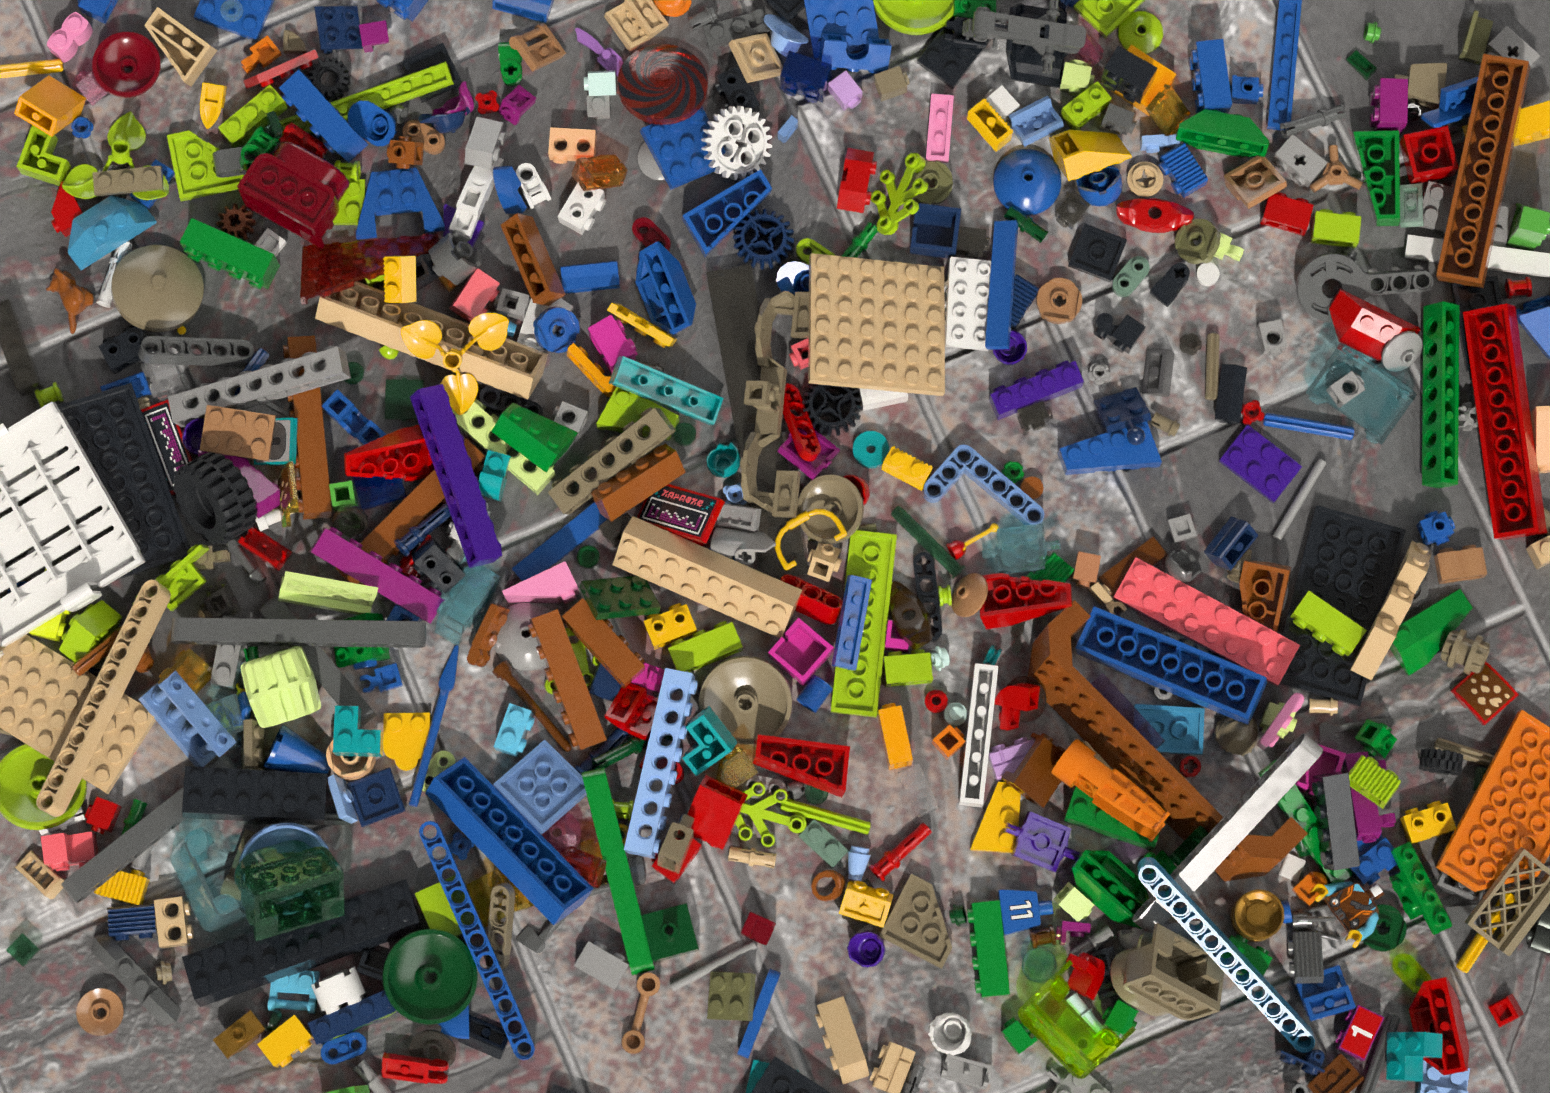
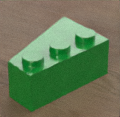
M512 403L500 415L491 431L546 473L566 453L578 432L515 403Z

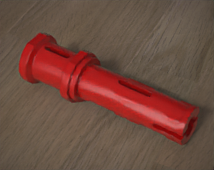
M922 822L894 849L885 851L883 853L884 856L875 865L871 864L869 869L883 882L885 876L894 868L898 869L901 864L900 861L927 838L932 831Z

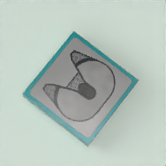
M276 418L270 461L254 459V465L296 464L298 418Z

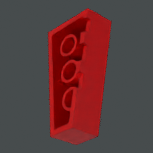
M758 734L754 740L752 764L842 798L846 792L850 746Z

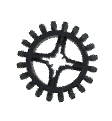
M809 384L808 389L812 393H803V396L808 399L802 400V403L807 407L803 409V412L807 411L810 420L814 421L812 423L814 429L819 426V434H822L825 429L827 430L828 437L831 436L832 430H835L836 436H840L841 428L845 433L849 432L847 424L853 428L856 426L853 419L860 420L861 415L857 412L863 411V406L857 405L861 403V397H855L859 393L858 389L851 391L852 387L816 384L817 387ZM827 390H839L843 392L844 395L841 394L838 396H833ZM821 394L824 403L814 412L813 402L817 395ZM850 400L851 410L843 418L840 408L845 405V402ZM828 401L832 404L837 403L836 411L833 410L831 407L826 408L828 407ZM831 416L837 422H826L819 417Z

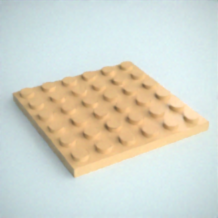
M811 253L809 256L808 383L943 396L945 393L944 267Z

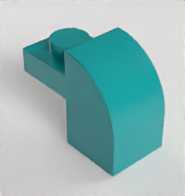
M490 450L487 451L483 470L479 476V489L482 497L501 502L507 482L505 477L511 456Z

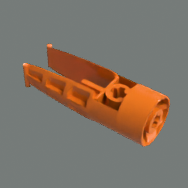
M1078 739L1073 741L1060 757L1051 773L1070 788L1074 785L1093 798L1092 803L1140 835L1149 838L1148 840L1152 842L1166 825L1164 821L1170 813L1168 811L1165 812L1156 801L1115 768L1111 770L1096 759L1097 753Z

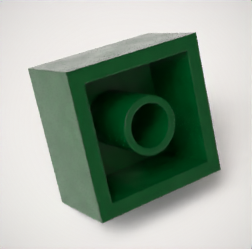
M687 903L641 915L654 963L699 951Z

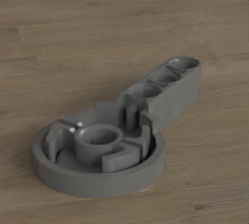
M1325 253L1312 258L1304 265L1297 279L1296 292L1299 303L1308 314L1320 321L1333 322L1329 306L1338 291L1331 296L1324 294L1322 286L1328 279L1337 280L1339 289L1364 300L1372 295L1427 291L1433 285V277L1424 269L1364 273L1352 259L1338 253ZM1425 274L1426 282L1418 286L1416 284L1417 277ZM1402 276L1403 284L1400 287H1394V279ZM1374 278H1380L1381 284L1377 289H1372L1370 285Z

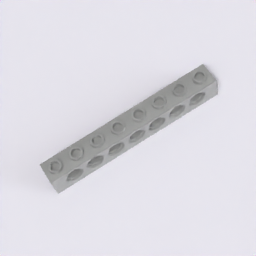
M328 346L323 349L324 351L317 353L307 352L297 359L287 358L282 360L280 364H268L261 366L256 371L240 372L239 376L232 378L222 377L217 380L218 382L212 384L202 383L197 385L195 389L178 390L174 395L168 396L172 422L182 428L193 419H205L207 405L243 410L349 379L351 376L346 352L338 346ZM326 362L324 369L319 371L320 365ZM304 368L303 375L298 377L299 371ZM283 375V379L277 383L278 377ZM262 381L261 386L256 389L257 383ZM240 387V392L235 395L236 389ZM219 393V398L214 402L215 395ZM198 400V404L193 408V403Z

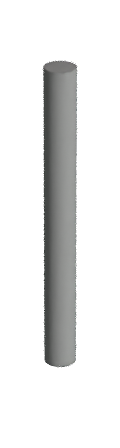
M1317 460L1273 535L1275 539L1281 541L1325 467L1326 462L1324 460Z
M751 941L669 984L674 992L756 950L757 947L754 941Z

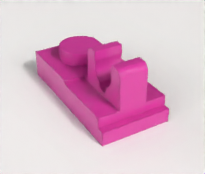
M643 663L645 670L631 683L660 693L665 670Z

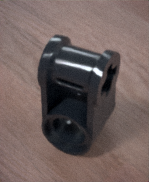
M1183 263L1174 264L1158 280L1149 293L1168 307L1188 282L1190 270L1187 265ZM1183 272V277L1175 278L1176 273Z

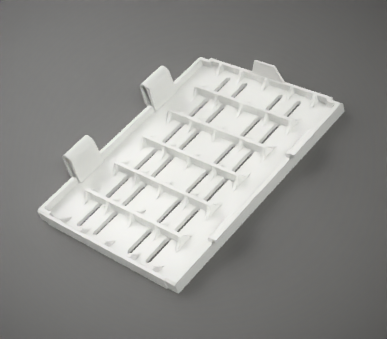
M55 402L48 403L9 428H6L4 423L0 424V488L2 490L0 492V513L9 507L13 509L12 512L0 518V593L8 588L12 591L0 599V646L6 647L65 610L74 612L87 606L102 596L101 591H93L94 588L107 586L146 561L66 418L60 412ZM68 446V451L47 464H42L44 459ZM34 465L36 466L37 470L11 486H7L8 481ZM76 466L80 467V470L56 485L53 484V481ZM47 485L48 490L22 506L18 505L19 501ZM102 506L103 509L82 523L76 524L77 519ZM67 525L70 526V530L41 546V541ZM110 526L114 527L113 531L93 543L87 544L88 539ZM81 545L82 549L57 565H52L54 560ZM34 546L36 551L9 567L5 566L8 561ZM42 567H46L47 571L24 585L17 587L19 581ZM0 651L1 658L4 655L3 651Z

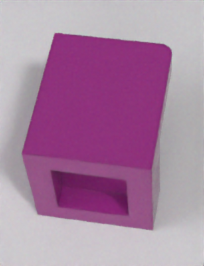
M386 20L359 25L362 47L365 53L373 52L374 45L389 43Z

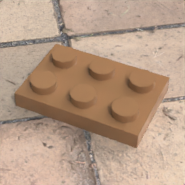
M207 405L200 451L270 461L276 415Z

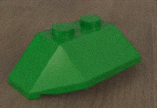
M1205 109L1181 122L1176 135L1177 141H1183L1193 148L1236 157H1265L1269 146V140L1251 118L1243 117L1239 114L1223 113L1218 110Z
M1084 850L1072 867L1077 890L1111 920L1142 929L1132 921L1136 911L1149 898L1147 890L1139 877L1110 851Z

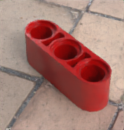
M793 575L781 577L780 581L802 590L795 611L823 624L831 625L836 622L843 603L840 597Z

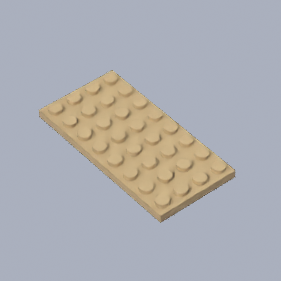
M26 634L6 647L0 646V651L4 653L0 658V728L55 762L97 677L88 671L78 676L72 670L73 662ZM123 694L82 776V779L107 794L110 793L156 721L155 717L142 704Z

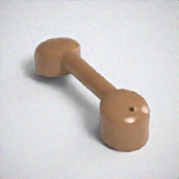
M653 973L642 974L636 982L640 998L631 1031L626 1032L621 1039L622 1048L629 1054L639 1053L645 1046L644 1036L640 1033L649 997L655 995L660 988V980Z

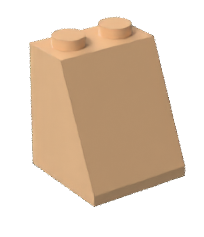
M1536 406L1530 414L1539 473H1549L1550 406Z

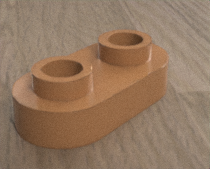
M410 120L404 125L403 136L412 137V142L424 143L423 151L436 155L444 150L446 143L442 133L424 123H419L417 120ZM412 128L418 129L415 134H411L410 130ZM432 138L438 140L436 144H430L429 141Z

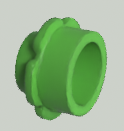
M1377 22L1366 24L1363 36L1365 41L1374 43L1375 40H1379L1381 27L1377 26Z

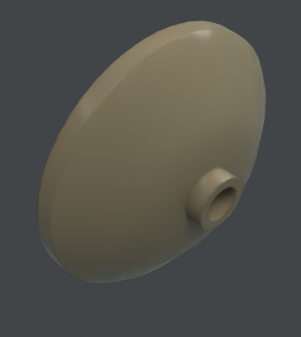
M823 475L809 482L799 496L797 515L813 509H826L833 512V508L837 506L838 513L835 515L840 519L847 531V535L836 541L834 536L840 533L838 527L830 517L822 514L813 515L809 520L800 524L803 531L813 540L825 544L840 543L851 537L859 528L864 513L863 499L858 488L850 480L838 475Z

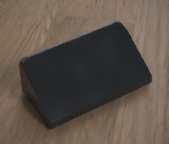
M469 1015V1039L458 1038L460 1043L497 1059L502 1058L509 1042L504 1029L472 1015Z

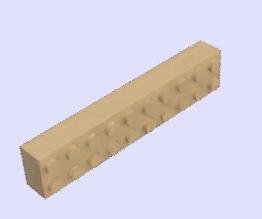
M339 274L334 276L320 296L315 319L378 342L391 349L399 350L412 357L417 356L411 353L405 345L401 336V328L420 320H429L439 326L442 332V339L438 345L446 352L452 348L461 350L474 338L468 330V323L413 302L386 303L384 301V295L386 294L384 291ZM507 338L501 347L493 351L482 349L476 341L463 354V361L457 369L461 375L465 373L472 374L476 381L528 400L543 375L548 354ZM436 349L432 358L422 359L433 365L446 368L443 364L444 356L441 355L438 349Z

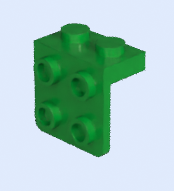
M363 613L344 619L384 621L383 614ZM334 647L336 665L339 668H345L368 660L384 661L390 659L388 647Z

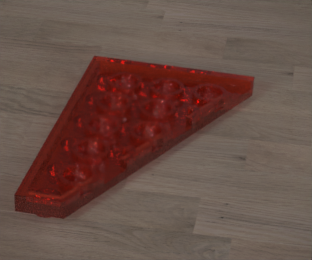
M427 233L418 236L378 238L365 241L356 240L344 243L333 242L331 244H324L323 249L314 244L302 246L301 305L308 304L307 300L320 295L324 298L332 293L355 286L354 282L367 278L372 280L377 276L385 275L383 273L385 271L383 269L385 267L383 264L385 262L383 260L384 257L416 256L417 258L420 255L429 254V250L439 241L438 234Z

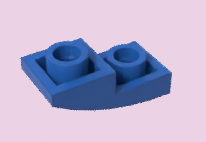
M512 166L494 167L493 178L495 188L505 213H523L527 206L517 191L521 186V182Z

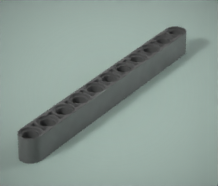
M172 618L171 643L194 645L423 648L426 646V623L419 621Z

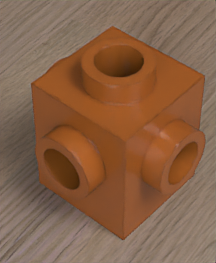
M398 136V141L390 140V145L387 147L388 163H396V168L410 169V165H422L424 143L412 142V137Z

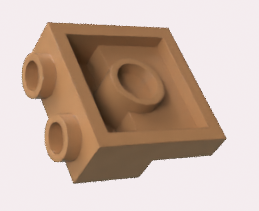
M1256 156L1251 158L1246 163L1224 175L1227 189L1237 200H1241L1248 209L1287 187L1286 180L1266 157Z

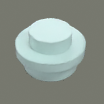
M951 703L944 711V718L950 725L959 726L966 721L967 710L960 703Z

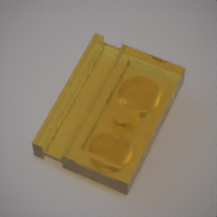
M1165 84L1163 86L1165 89L1154 97L1146 107V110L1165 136H1169L1177 132L1179 124L1184 121L1183 119L1186 115L1189 116L1191 113L1172 86Z

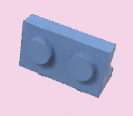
M1049 96L1038 99L1034 103L1009 115L1011 128L1024 147L1064 127L1062 119L1052 107Z

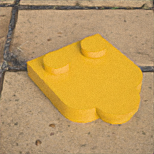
M384 713L383 750L388 758L395 760L399 769L410 771L417 766L418 760H421L431 725V713Z

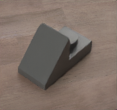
M1442 871L1436 884L1446 893L1456 894L1476 904L1480 902L1485 891L1474 892Z

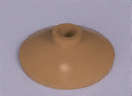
M971 573L957 583L951 597L952 609L956 615L970 617L981 609L988 594L986 579L980 574Z
M98 988L87 992L80 999L77 1005L76 1016L79 1025L87 1033L104 1036L112 1033L119 1027L124 1016V1007L121 999L114 992ZM104 1008L106 1011L103 1017L98 1016V1010Z

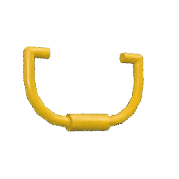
M826 509L804 511L797 515L796 518L787 521V524L779 530L775 538V551L785 570L791 569L797 563L795 560L787 563L780 548L781 539L785 532L809 520L811 516L822 514L830 517L840 531L839 534L834 536L836 541L847 535V531L840 519L833 512Z

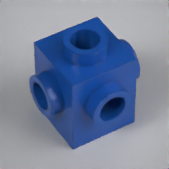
M1438 511L1425 515L1426 519L1419 521L1416 525L1423 544L1426 546L1435 542L1437 546L1449 542V537L1454 534L1453 529H1455L1452 518L1448 517L1446 512L1439 514Z

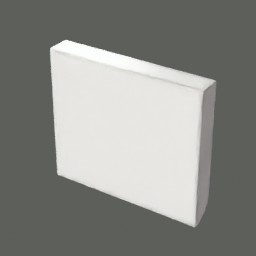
M1288 853L1284 858L1278 875L1297 883L1306 861Z

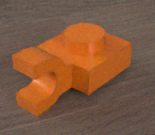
M267 35L249 48L252 55L241 61L242 68L247 74L252 72L259 63L265 68L282 55L281 51Z

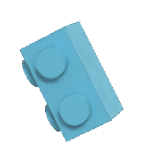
M509 703L493 746L495 750L516 758L519 752L523 753L527 740L524 738L527 730L531 731L535 721L531 710Z

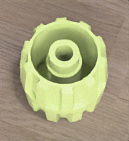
M294 646L267 654L241 665L246 695L260 727L266 728L314 713L321 708L315 676L301 646Z

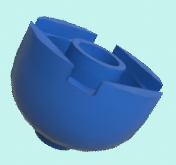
M1114 165L1076 179L1080 196L1087 204L1092 206H1107L1117 200L1122 192V176L1118 167Z

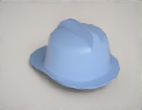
M772 14L764 16V22L772 30L771 45L786 58H792L802 44L808 43V38L783 18Z

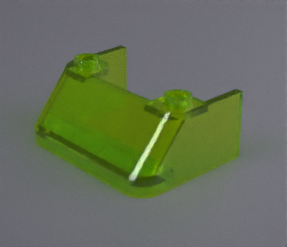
M1069 960L1019 1008L1018 1017L1074 1077L1084 1079L1136 1029L1132 1026L1119 1037L1109 1028H1102L1096 1033L1064 999L1069 994L1070 989L1061 974L1073 964Z

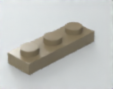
M161 166L93 172L95 196L164 190Z

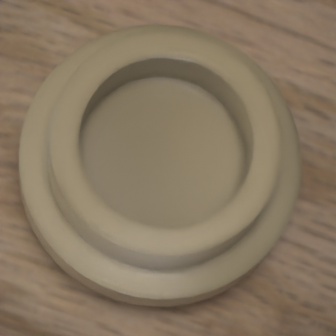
M160 961L159 966L155 967L157 981L161 980L162 985H165L167 982L172 981L170 963Z

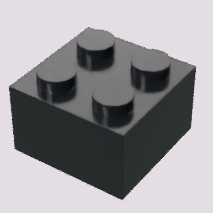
M1117 46L1104 68L1101 82L1104 83V87L1113 92L1116 90L1123 94V97L1129 102L1135 103L1136 101L1140 104L1152 85L1158 68Z

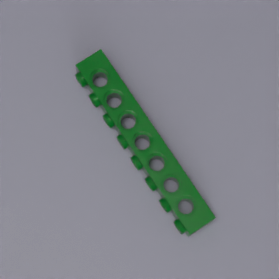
M1443 301L1423 306L1422 486L1438 489L1458 485L1459 305Z

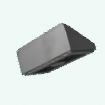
M1147 349L1142 394L1161 397L1170 396L1174 353L1168 349Z

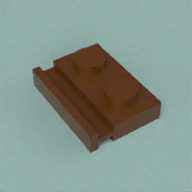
M1340 1053L1323 1069L1325 1072L1315 1076L1306 1087L1312 1093H1350L1365 1078Z

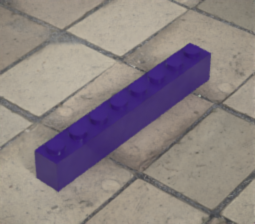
M443 384L418 389L410 396L468 566L473 568L493 563L503 556L502 547L496 538L493 521L487 512L486 501L481 495L478 478L474 475L471 458L467 455L464 438L457 426L456 415L452 412L449 395L445 391Z

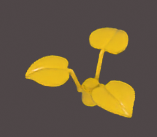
M483 313L476 316L468 327L470 334L474 338L461 350L452 348L447 352L438 345L442 339V332L436 323L429 320H420L402 327L401 336L410 352L419 358H432L436 349L444 356V366L449 370H453L456 375H447L440 384H443L445 391L449 395L451 408L458 415H462L472 406L478 393V383L475 377L469 373L460 375V371L457 369L463 361V354L476 341L482 349L488 351L501 347L507 337L509 319L498 313Z

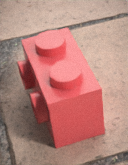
M477 268L470 275L449 309L468 322H471L476 316L487 312V309L484 307L488 301L493 302L499 293L497 287L500 283Z

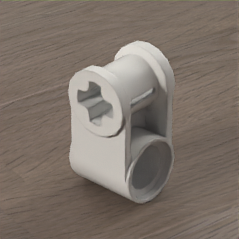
M529 163L518 166L516 174L521 182L520 187L530 209H533L534 205L544 200H551L548 190L543 181H541L535 167ZM529 171L533 176L529 180H523L521 174Z

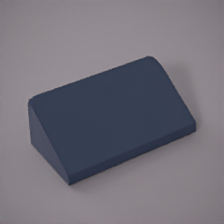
M599 663L588 691L601 699L613 702L621 685Z

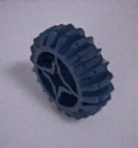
M766 208L763 209V214L759 215L757 209L754 210V217L748 213L746 216L748 221L742 219L740 221L741 226L735 227V232L738 234L733 235V240L737 241L734 244V249L739 250L737 253L738 257L745 256L743 259L745 264L752 260V268H755L757 263H759L761 270H764V264H768L769 268L773 269L774 261L780 266L782 264L780 257L787 260L788 254L786 252H792L793 247L789 244L794 243V238L789 237L794 234L793 229H787L790 226V222H783V215L775 218V210L771 212V215H767L768 211ZM760 224H770L774 227L765 229L762 228ZM752 228L755 238L751 240L749 245H746L745 236ZM781 233L783 238L782 244L775 250L772 241ZM760 235L764 238L768 237V244L763 240L760 241ZM764 250L768 255H759L754 252Z

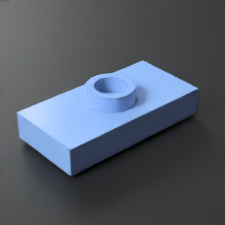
M334 774L327 777L339 819L350 824L358 821L352 803L354 798L347 788L345 779Z

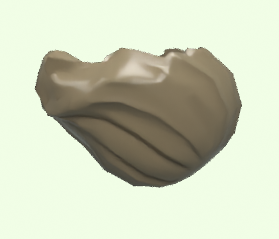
M1225 716L1217 722L1214 737L1226 752L1244 756L1251 753L1257 743L1258 726L1253 718L1249 725Z

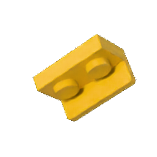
M849 881L839 914L883 928L894 895L884 888L875 889L869 887L862 881Z

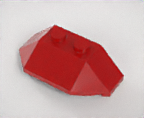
M1339 289L1329 306L1338 341L1377 361L1382 360L1383 350L1393 337L1406 331L1418 334L1421 330L1419 327L1342 289Z
M1447 977L1424 981L1409 1008L1413 1031L1443 1034L1442 1058H1423V1060L1443 1075L1468 1071L1469 1043L1459 999Z

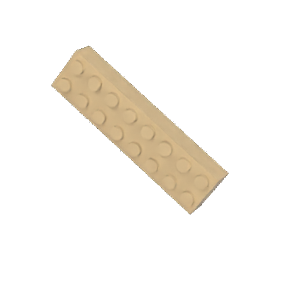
M632 516L623 531L613 562V566L778 638L783 637L802 592L799 588Z

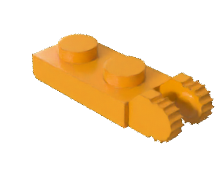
M574 343L570 345L567 349V357L596 388L610 398L616 386L609 384L611 377L604 376V370L596 362L593 364L588 359L589 355L583 347H577Z

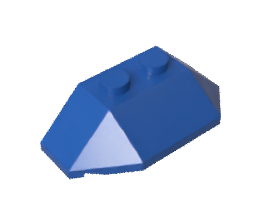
M655 242L639 252L640 260L637 266L635 282L651 323L671 334H676L693 324L696 302L680 262L660 242Z

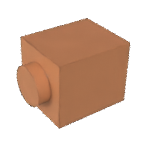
M1078 551L1072 582H1075L1076 586L1088 589L1096 583L1101 556Z

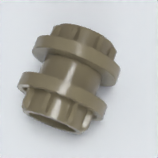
M1461 629L1460 632L1453 630L1445 641L1441 659L1448 662L1447 667L1452 669L1456 663L1465 666L1464 673L1468 675L1471 672H1481L1490 651V644L1483 641V636L1477 635L1476 639L1472 640L1466 637L1467 630Z

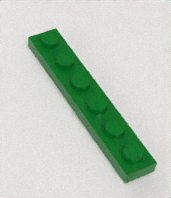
M1277 759L1258 772L1259 776L1262 777ZM1294 784L1277 804L1287 819L1292 817L1308 833L1301 841L1321 872L1325 875L1328 883L1344 882L1353 873L1349 868L1335 871L1324 869L1320 858L1322 847L1318 839V819Z

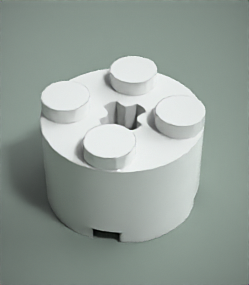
M355 966L349 969L350 973L345 969L323 978V981L319 982V986L317 982L311 984L321 1011H325L327 1015L340 1010L341 1004L345 1002L348 1005H352L364 998L363 994L366 992Z

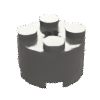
M453 230L445 235L429 250L434 263L432 266L433 271L440 277H446L455 285L465 280L482 264V257L478 248L474 250L468 243L470 238L457 230Z

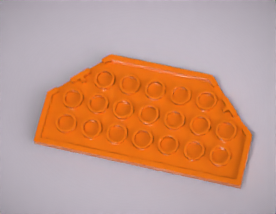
M1524 710L1517 712L1436 865V868L1474 892L1489 889L1520 847L1527 850L1543 864H1545L1550 854V727ZM1526 856L1519 862V870L1528 868V858ZM1541 871L1534 872V876L1538 877ZM1529 873L1519 875L1520 881L1529 879ZM1514 876L1508 877L1504 882L1505 885L1514 883Z

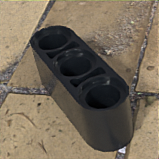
M486 386L480 392V400L486 407L485 409L499 415L506 410V405L509 402H516L519 406L528 410L539 411V415L544 417L542 407L534 401L517 397L493 386ZM495 394L497 398L494 402L488 403L485 401L486 395Z

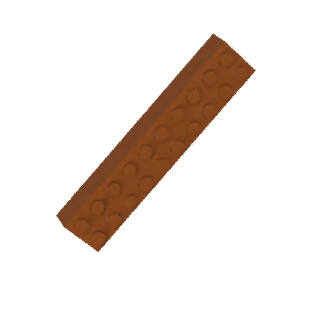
M1483 54L1436 274L1439 281L1484 288L1530 71L1529 61Z

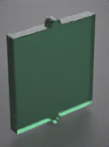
M405 377L402 380L386 379L385 419L402 420V422L418 420L410 396L418 389L424 388V380H407Z

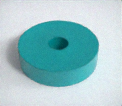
M876 431L861 433L853 443L854 459L865 468L881 466L889 453L887 439ZM869 446H873L875 452L869 453L866 449Z

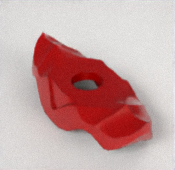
M1136 198L1122 201L1116 206L1117 216L1122 223L1150 233L1177 231L1183 225L1187 226L1190 224L1191 220L1194 219V212L1192 210L1163 199ZM1152 207L1159 208L1161 216L1157 219L1151 218L1148 214L1149 209Z

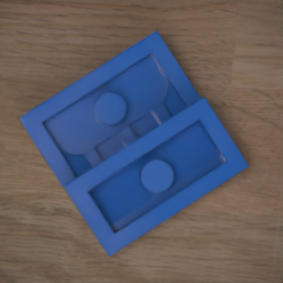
M1340 965L1324 970L1323 983L1295 984L1310 1022L1356 1008Z

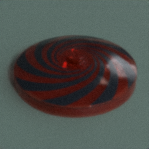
M670 44L649 45L632 53L622 64L617 80L618 94L624 107L638 119L659 125L674 124L690 118L701 108L707 96L708 77L703 64L688 50Z

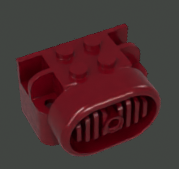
M285 141L280 143L273 155L268 153L258 155L237 185V188L247 208L323 249L322 237L327 229L331 230L333 228V220L339 212L338 203L348 190L350 183L347 177L328 161L299 145Z

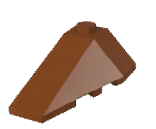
M1244 560L1239 585L1242 610L1245 616L1275 632L1278 631L1291 567L1271 562Z

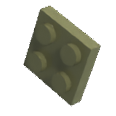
M711 972L707 1019L752 1021L756 974Z

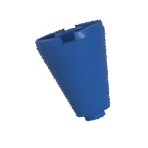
M283 724L269 750V758H266L263 766L264 768L276 771L327 774L330 769L326 754Z

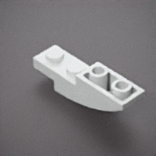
M499 158L498 161H494L491 169L478 166L473 167L456 204L457 210L449 227L450 232L457 230L471 239L485 202L489 200L495 185L493 169L494 167H501L504 159Z

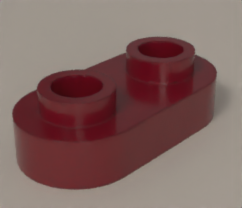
M641 217L634 221L632 225L633 235L645 248L655 242H660L670 251V239L652 220ZM643 227L648 229L645 234L640 233V229Z

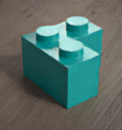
M335 705L333 753L336 756L383 757L384 733L381 730L361 729V709L359 706Z
M710 706L692 717L686 725V729L697 743L686 751L682 759L697 776L732 752L736 746L737 740Z
M1387 1032L1386 1080L1423 1082V1058H1442L1443 1034L1430 1032Z

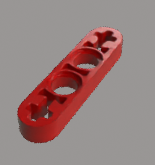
M786 383L783 416L799 456L805 461H814L821 451L820 443L808 417V412H803V409L806 407L802 403V397L798 388ZM790 410L797 411L800 416L793 415ZM797 428L805 430L807 435L801 434Z

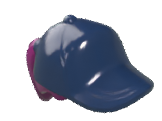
M463 81L461 83L459 96L451 98L441 108L434 109L432 114L420 115L419 123H432L435 129L442 134L455 133L462 126L465 116L474 109L473 98L467 88V82Z

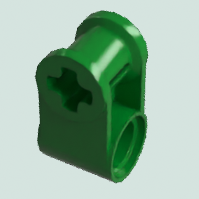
M498 42L500 71L503 82L508 86H517L522 80V56L517 50L511 48L509 42Z
M262 126L256 129L250 140L241 150L239 163L246 171L253 163V161L245 158L246 155L250 154L256 158L263 153L270 154L279 142L277 137L273 138L263 131L264 128Z

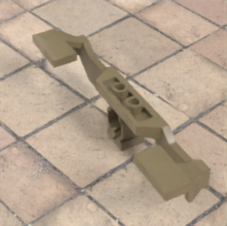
M783 291L773 298L764 299L759 309L758 320L755 323V350L758 365L761 367L760 381H746L744 404L755 407L757 414L755 432L750 433L740 461L742 469L741 487L744 500L750 504L759 505L772 513L774 517L796 518L801 472L777 470L774 493L759 492L756 482L758 457L763 447L779 438L781 433L787 369L772 358L770 342L772 323L776 315L793 316L792 338H809V292H795L794 296L789 291Z

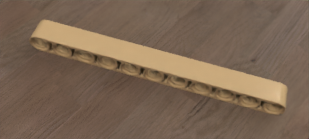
M148 580L141 587L37 797V807L53 817H59L66 811L170 601L171 593L169 589L156 580Z

